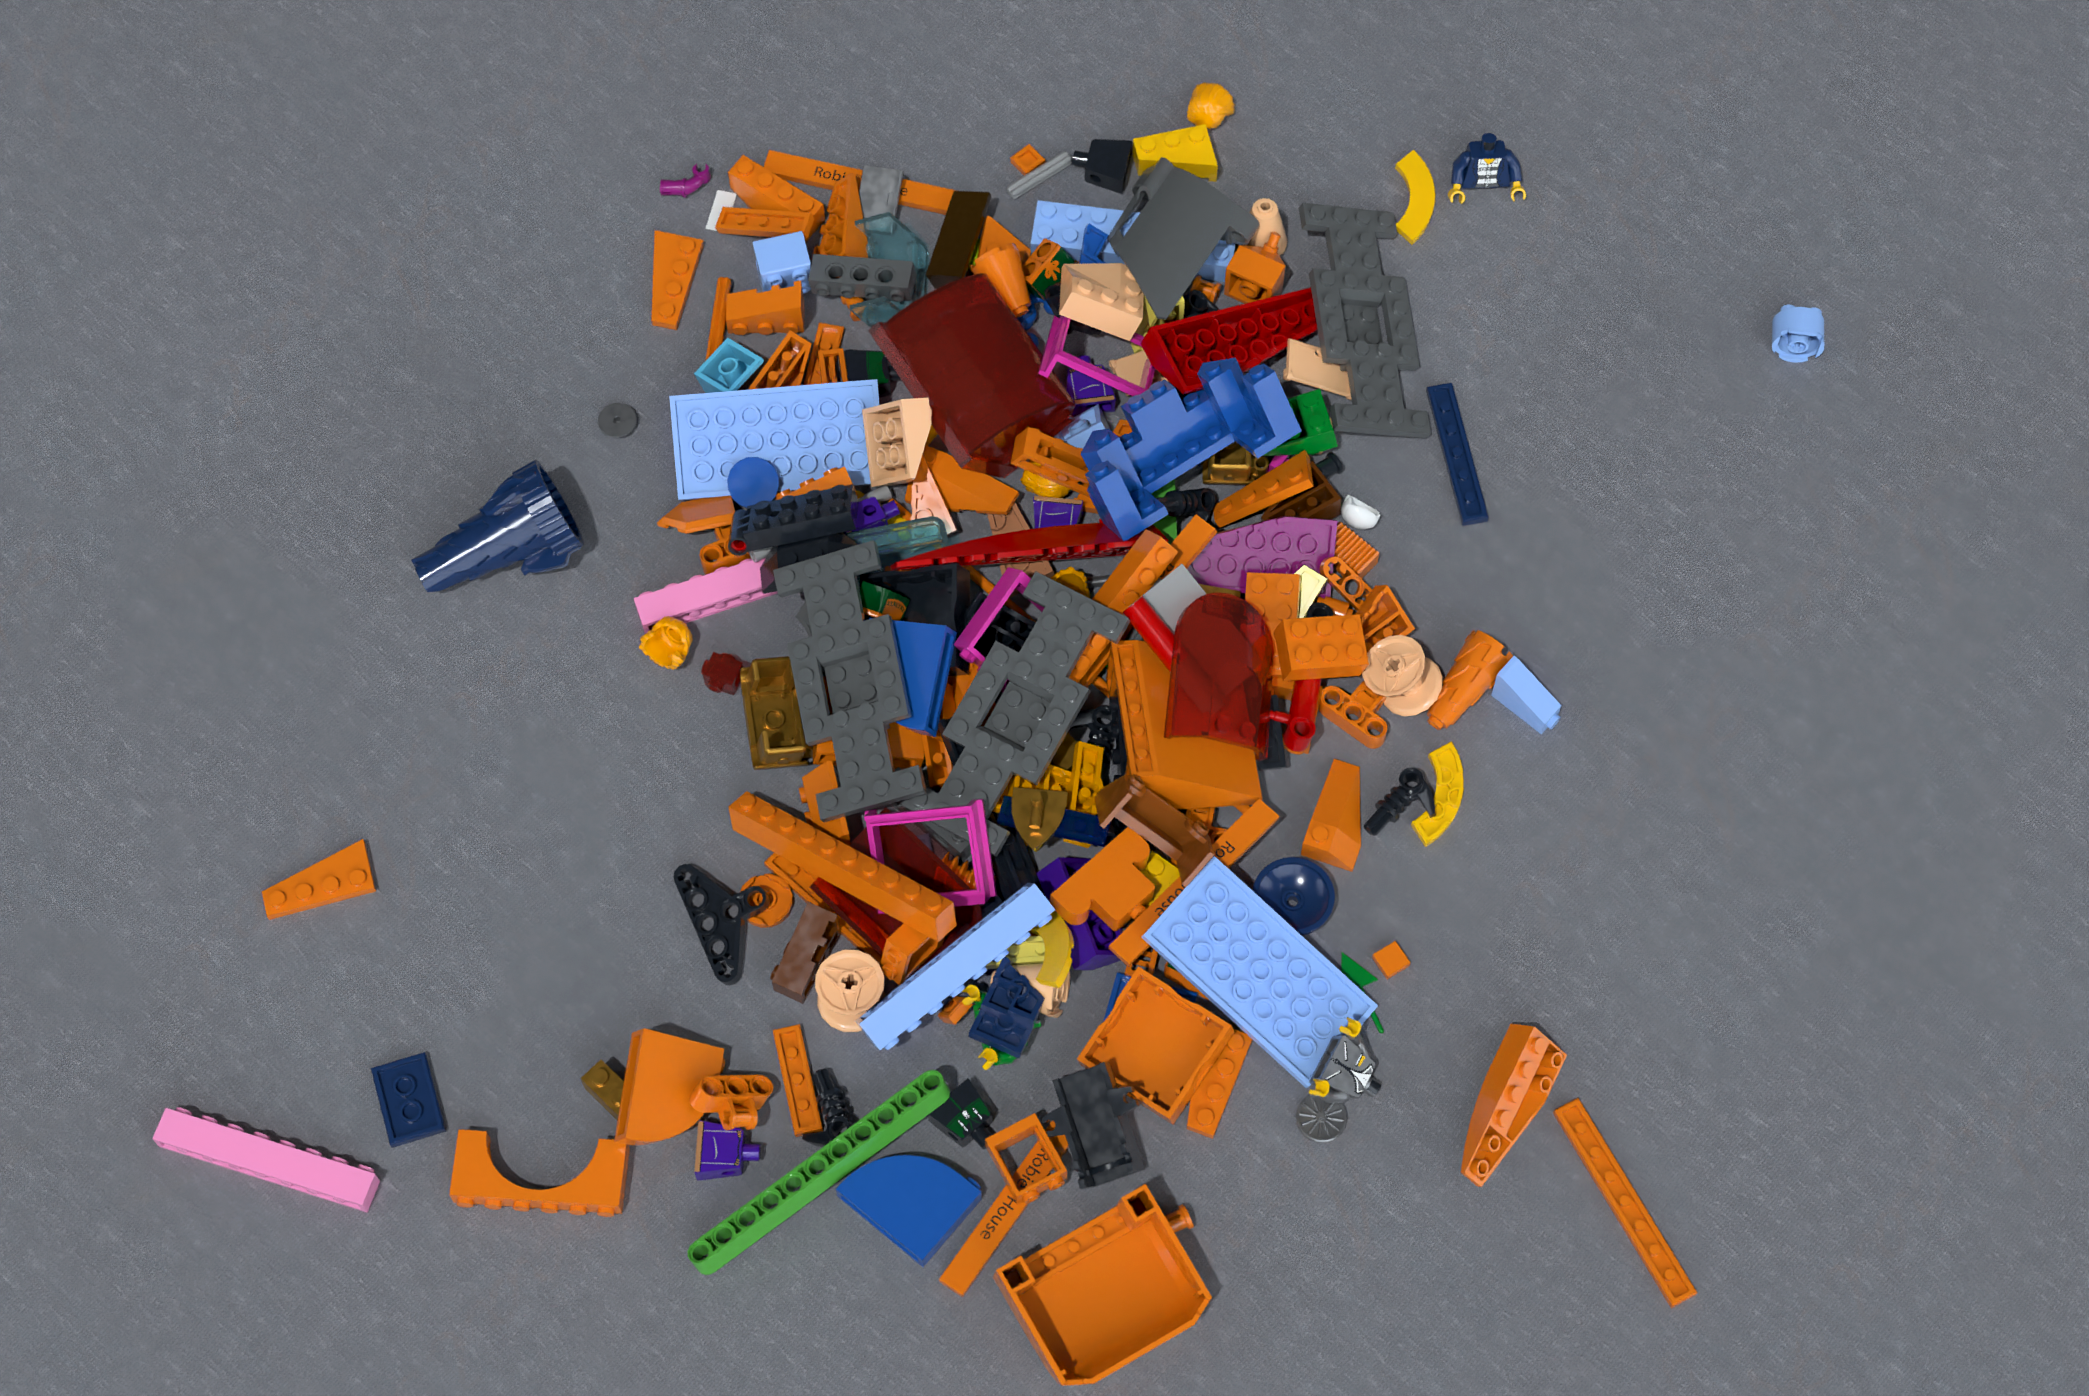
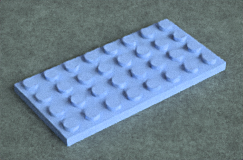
M877 379L669 396L679 501L731 496L728 491V475L731 468L738 461L746 457H758L767 460L774 466L779 476L778 492L787 489L795 491L801 488L800 483L814 478V480L824 477V472L835 467L840 469L844 466L854 486L871 485L862 409L879 405Z
M1215 856L1209 860L1189 885L1184 888L1141 937L1305 1088L1311 1085L1309 1081L1332 1036H1346L1339 1031L1340 1026L1347 1028L1348 1020L1346 1018L1355 1019L1362 1025L1378 1007L1373 1000Z

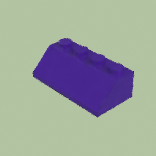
M1058 857L1038 871L1037 875L1046 899L1050 902V895L1090 859ZM1092 910L1089 911L1088 919L1081 925H1071L1066 922L1074 940V947L1071 950L1070 956L1074 970H1095L1121 961L1109 950V945L1123 932L1122 928L1118 931H1113Z

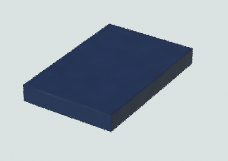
M425 1052L371 1068L391 1148L446 1132Z

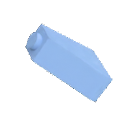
M1513 656L1497 674L1491 696L1540 734L1547 728L1553 729L1561 718L1558 715L1561 704L1517 657Z

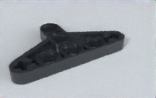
M680 865L674 872V882L714 975L721 983L733 985L739 981L742 974L745 921L767 909L770 902L769 895L759 886H752L731 896L692 865ZM686 872L691 874L689 878L694 888L690 889L689 885L683 880ZM754 893H761L763 896L762 902L758 906H751L749 902L750 897ZM702 894L704 897L703 904L697 908L692 907V897ZM731 905H736L738 907L737 916L732 919L726 918V909ZM708 917L713 918L714 926L712 929L703 931L701 929L702 921ZM717 941H722L724 943V950L718 955H713L711 952L712 945ZM725 960L726 964L733 969L730 971V977L722 975L726 970L720 961Z

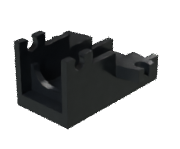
M1102 1062L1097 1066L1052 1080L1061 1107L1042 1117L1043 1123H1048L1050 1120L1055 1122V1129L1046 1131L1048 1137L1066 1136L1074 1160L1072 1165L1074 1171H1077L1079 1175L1078 1183L1080 1189L1094 1188L1145 1170L1126 1114L1138 1107L1139 1102L1138 1100H1134L1132 1103L1126 1101V1094L1129 1092L1134 1093L1133 1086L1117 1087L1109 1062Z

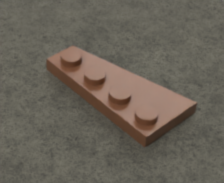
M1015 502L1007 515L987 514L992 535L1030 529ZM1048 561L1000 564L1002 575L1008 567L1022 570L1030 578L1033 577L1035 571L1048 578L1055 575ZM1015 588L1012 594L1009 596V598L1019 594L1020 592Z

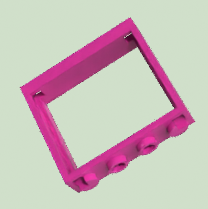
M1007 568L953 644L961 651L959 655L969 663L974 662L979 667L977 671H979L986 658L974 646L1016 588L1022 594L1025 591L1031 578L1022 570ZM1030 601V602L1033 603L1041 612L1044 610V607H1042V606H1040V605H1038V604H1036V603ZM1008 679L1000 692L1003 693L1009 683Z

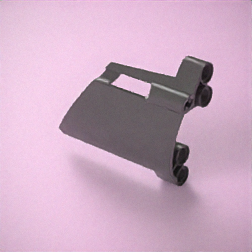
M1161 157L1156 165L1144 170L1133 186L1132 192L1134 196L1108 235L1107 240L1117 257H1121L1131 272L1157 319H1167L1219 240H1224L1227 244L1247 245L1260 225L1252 214L1232 202L1218 189L1194 174L1174 167L1169 160ZM1141 199L1147 200V204L1123 237L1120 232L1121 228Z

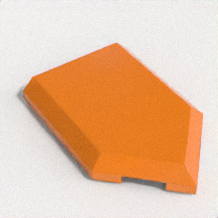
M722 496L681 502L657 522V526L666 529L669 526L675 527L678 532L688 534L731 525L732 516L735 513L732 497Z

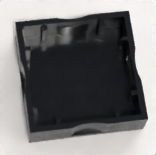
M958 563L926 566L911 571L894 570L860 574V589L862 582L865 581L910 599L902 621L946 625L957 632L956 640L966 628L965 614L970 606V571ZM864 614V616H865V621H866V620H869V618H872V617H870V616ZM954 646L948 676L969 674V662L959 655L961 651L956 646Z

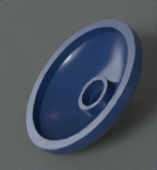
M1298 857L1278 859L1267 865L1259 873L1253 886V892L1301 936L1310 934L1322 927L1329 919L1334 907L1335 892L1329 876L1320 866L1307 859ZM1294 900L1297 902V905L1292 907L1287 902Z

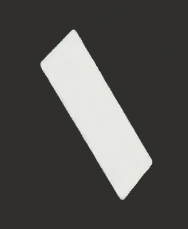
M717 190L706 229L717 231L715 226L722 207H733L736 193Z

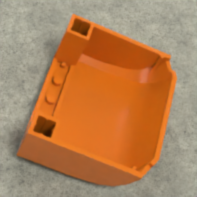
M1146 1184L1123 1196L1118 1204L1109 1211L1025 1259L1022 1256L1017 1257L996 1269L993 1275L996 1284L1040 1360L1054 1380L1061 1386L1095 1384L1194 1326L1212 1298Z

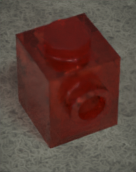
M713 652L710 660L706 659L701 669L705 685L713 692L721 693L722 691L734 696L740 685V670L743 668V662L737 661L730 654Z

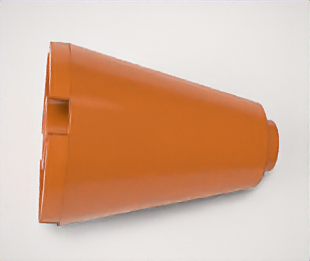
M1015 243L1006 244L1008 249L1001 251L999 247H996L974 260L976 266L970 265V268L1008 316L1014 315L1015 318H1018L1029 312L1028 307L1031 306V301L1018 248Z

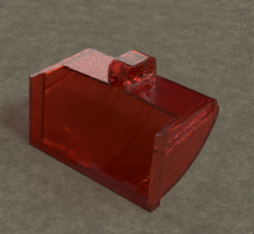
M985 273L964 277L939 287L912 302L885 323L878 321L868 330L913 398H929V405L932 409L931 425L962 469L1006 478L1018 468L1011 464L1015 437L1027 427L1055 437L1075 420L1072 415L1076 405L1075 401L1053 369L1048 378L1038 374L1043 358L1042 353Z

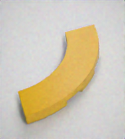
M1414 150L1395 165V169L1403 177L1410 195L1408 208L1404 216L1396 223V229L1411 245L1421 237L1428 227L1435 204L1433 178L1425 162Z
M1452 741L1428 754L1436 777V791L1434 795L1435 817L1430 818L1425 811L1411 823L1412 828L1425 847L1437 840L1448 829L1459 810L1464 790L1463 768Z
M1053 911L1050 914L1053 918L1040 928L1039 926H1034L1029 931L1042 937L1045 945L1044 961L1036 980L1041 985L1061 988L1072 963L1070 956L1071 950L1074 947V940L1066 922L1058 913Z

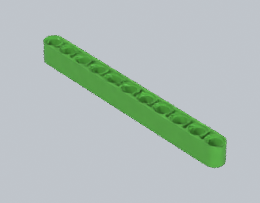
M928 1070L693 1242L687 1254L691 1263L701 1274L710 1275L716 1272L945 1103L950 1096V1089L942 1074L936 1070ZM939 1085L936 1089L930 1090L933 1086ZM916 1102L914 1105L908 1107L910 1103ZM893 1118V1120H892L891 1122L885 1124V1122H886L887 1120ZM870 1135L868 1139L862 1141L864 1137ZM847 1152L845 1156L839 1158L842 1153ZM824 1169L822 1173L816 1175L819 1170ZM801 1186L799 1190L793 1192L796 1187ZM778 1203L776 1207L770 1209L773 1204ZM755 1220L751 1225L747 1226L750 1221ZM731 1237L728 1242L724 1243L727 1238ZM708 1254V1256L704 1260L700 1261V1259L704 1255Z

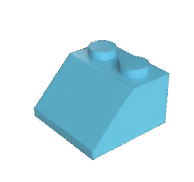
M727 338L699 367L694 375L706 393L737 391L764 360L730 338Z

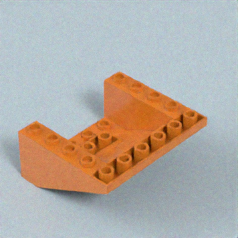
M1140 640L1119 641L1118 644L1111 642L1106 681L1109 697L1113 696L1117 689L1127 754L1125 775L1132 776L1134 774L1145 783V787L1177 810L1253 805L1259 798L1262 800L1242 682L1224 696L1225 698L1221 700L1224 705L1212 715L1209 712L1203 714L1146 642Z

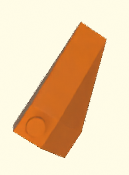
M851 173L834 184L826 209L830 214L825 225H821L819 233L823 235L820 246H815L813 254L868 258L869 246L855 175Z
M925 445L923 454L944 501L951 512L975 510L976 513L1008 514L1019 496L1017 490L945 452ZM913 481L907 484L904 499L909 504H911Z
M1334 759L1302 844L1301 855L1353 872L1361 848L1360 767Z

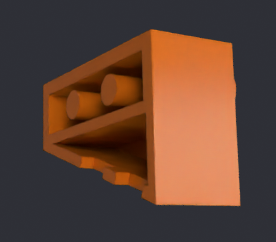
M801 280L795 281L792 287L780 289L778 284L771 286V290L758 293L757 289L727 294L726 324L728 333L744 335L746 333L769 335L771 333L787 334L790 330L794 333H804L805 304Z

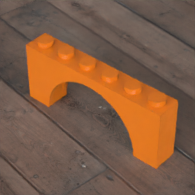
M458 1129L449 1196L457 1206L471 1208L473 1204L484 1205L485 1208L494 1210L501 1209L502 1206H510L517 1211H529L530 1208H540L545 1213L569 1210V1213L574 1215L597 1212V1215L602 1217H613L614 1213L622 1214L630 1152L629 1145L615 1143L613 1139H599L592 1160L576 1178L559 1187L534 1190L513 1184L497 1171L492 1161L490 1151L491 1139L487 1131Z

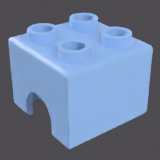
M802 231L753 241L756 267L762 292L770 291L771 286L778 284L780 289L792 287L795 281L800 280L802 282L803 294L811 290L808 282L811 264Z

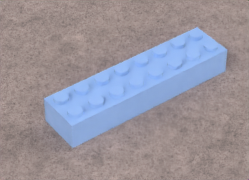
M1038 200L1031 238V254L1045 238L1059 244L1074 260L1080 261L1085 227L1090 223L1109 235L1124 210ZM1132 212L1120 230L1123 237L1141 212ZM1106 239L1097 257L1105 263L1125 264L1120 256L1119 258L1117 257ZM1219 240L1196 276H1202L1203 280L1225 282L1226 267L1235 254L1236 244H1227L1226 241Z
M1035 883L1025 884L855 1020V1022L877 1049L881 1050L884 1048L889 1050L900 1041L897 1036L905 1030L910 1033L922 1023L920 1021L922 1016L926 1013L932 1015L944 1005L941 1001L947 996H952L953 998L966 988L963 983L970 978L974 980L979 978L987 971L985 966L991 961L997 963L1009 953L1007 948L1013 943L1019 945L1031 936L1028 932L1034 926H1039L1040 928L1053 918L1050 914L1055 910Z

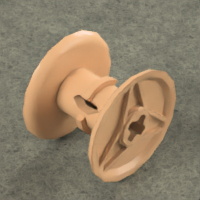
M1404 635L1388 636L1378 641L1368 651L1369 665L1362 673L1365 684L1374 693L1386 696L1384 706L1392 713L1401 716L1417 715L1429 709L1437 700L1442 690L1443 676L1439 666L1430 658L1425 657L1421 645L1413 638Z
M842 950L831 954L821 963L815 978V989L818 994L817 1006L821 1017L831 1027L842 1032L862 1031L855 1020L885 997L884 974L879 963L871 955L859 950Z

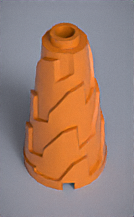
M1472 630L1454 659L1455 663L1442 681V690L1437 700L1428 709L1427 716L1429 719L1427 722L1432 727L1441 730V728L1447 729L1450 725H1454L1470 705L1473 706L1488 688L1491 689L1494 686L1497 674L1513 657L1510 651L1506 656L1502 654V649L1505 646L1480 630H1477V632Z

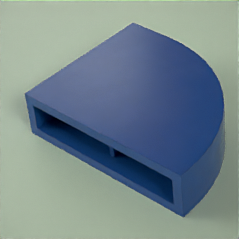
M892 620L911 712L910 718L896 721V723L915 733L936 737L954 650L953 644L955 643L957 632L946 625Z
M913 1155L890 1156L870 1162L854 1171L836 1188L839 1199L922 1267L928 1263L982 1200L981 1187L972 1178L968 1177L965 1179L955 1170L941 1162Z

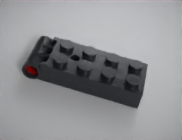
M853 484L836 485L831 489L821 491L812 490L798 496L788 495L779 500L769 502L760 501L755 505L747 506V511H736L732 516L728 541L729 551L736 556H742L754 550L856 530L859 501Z

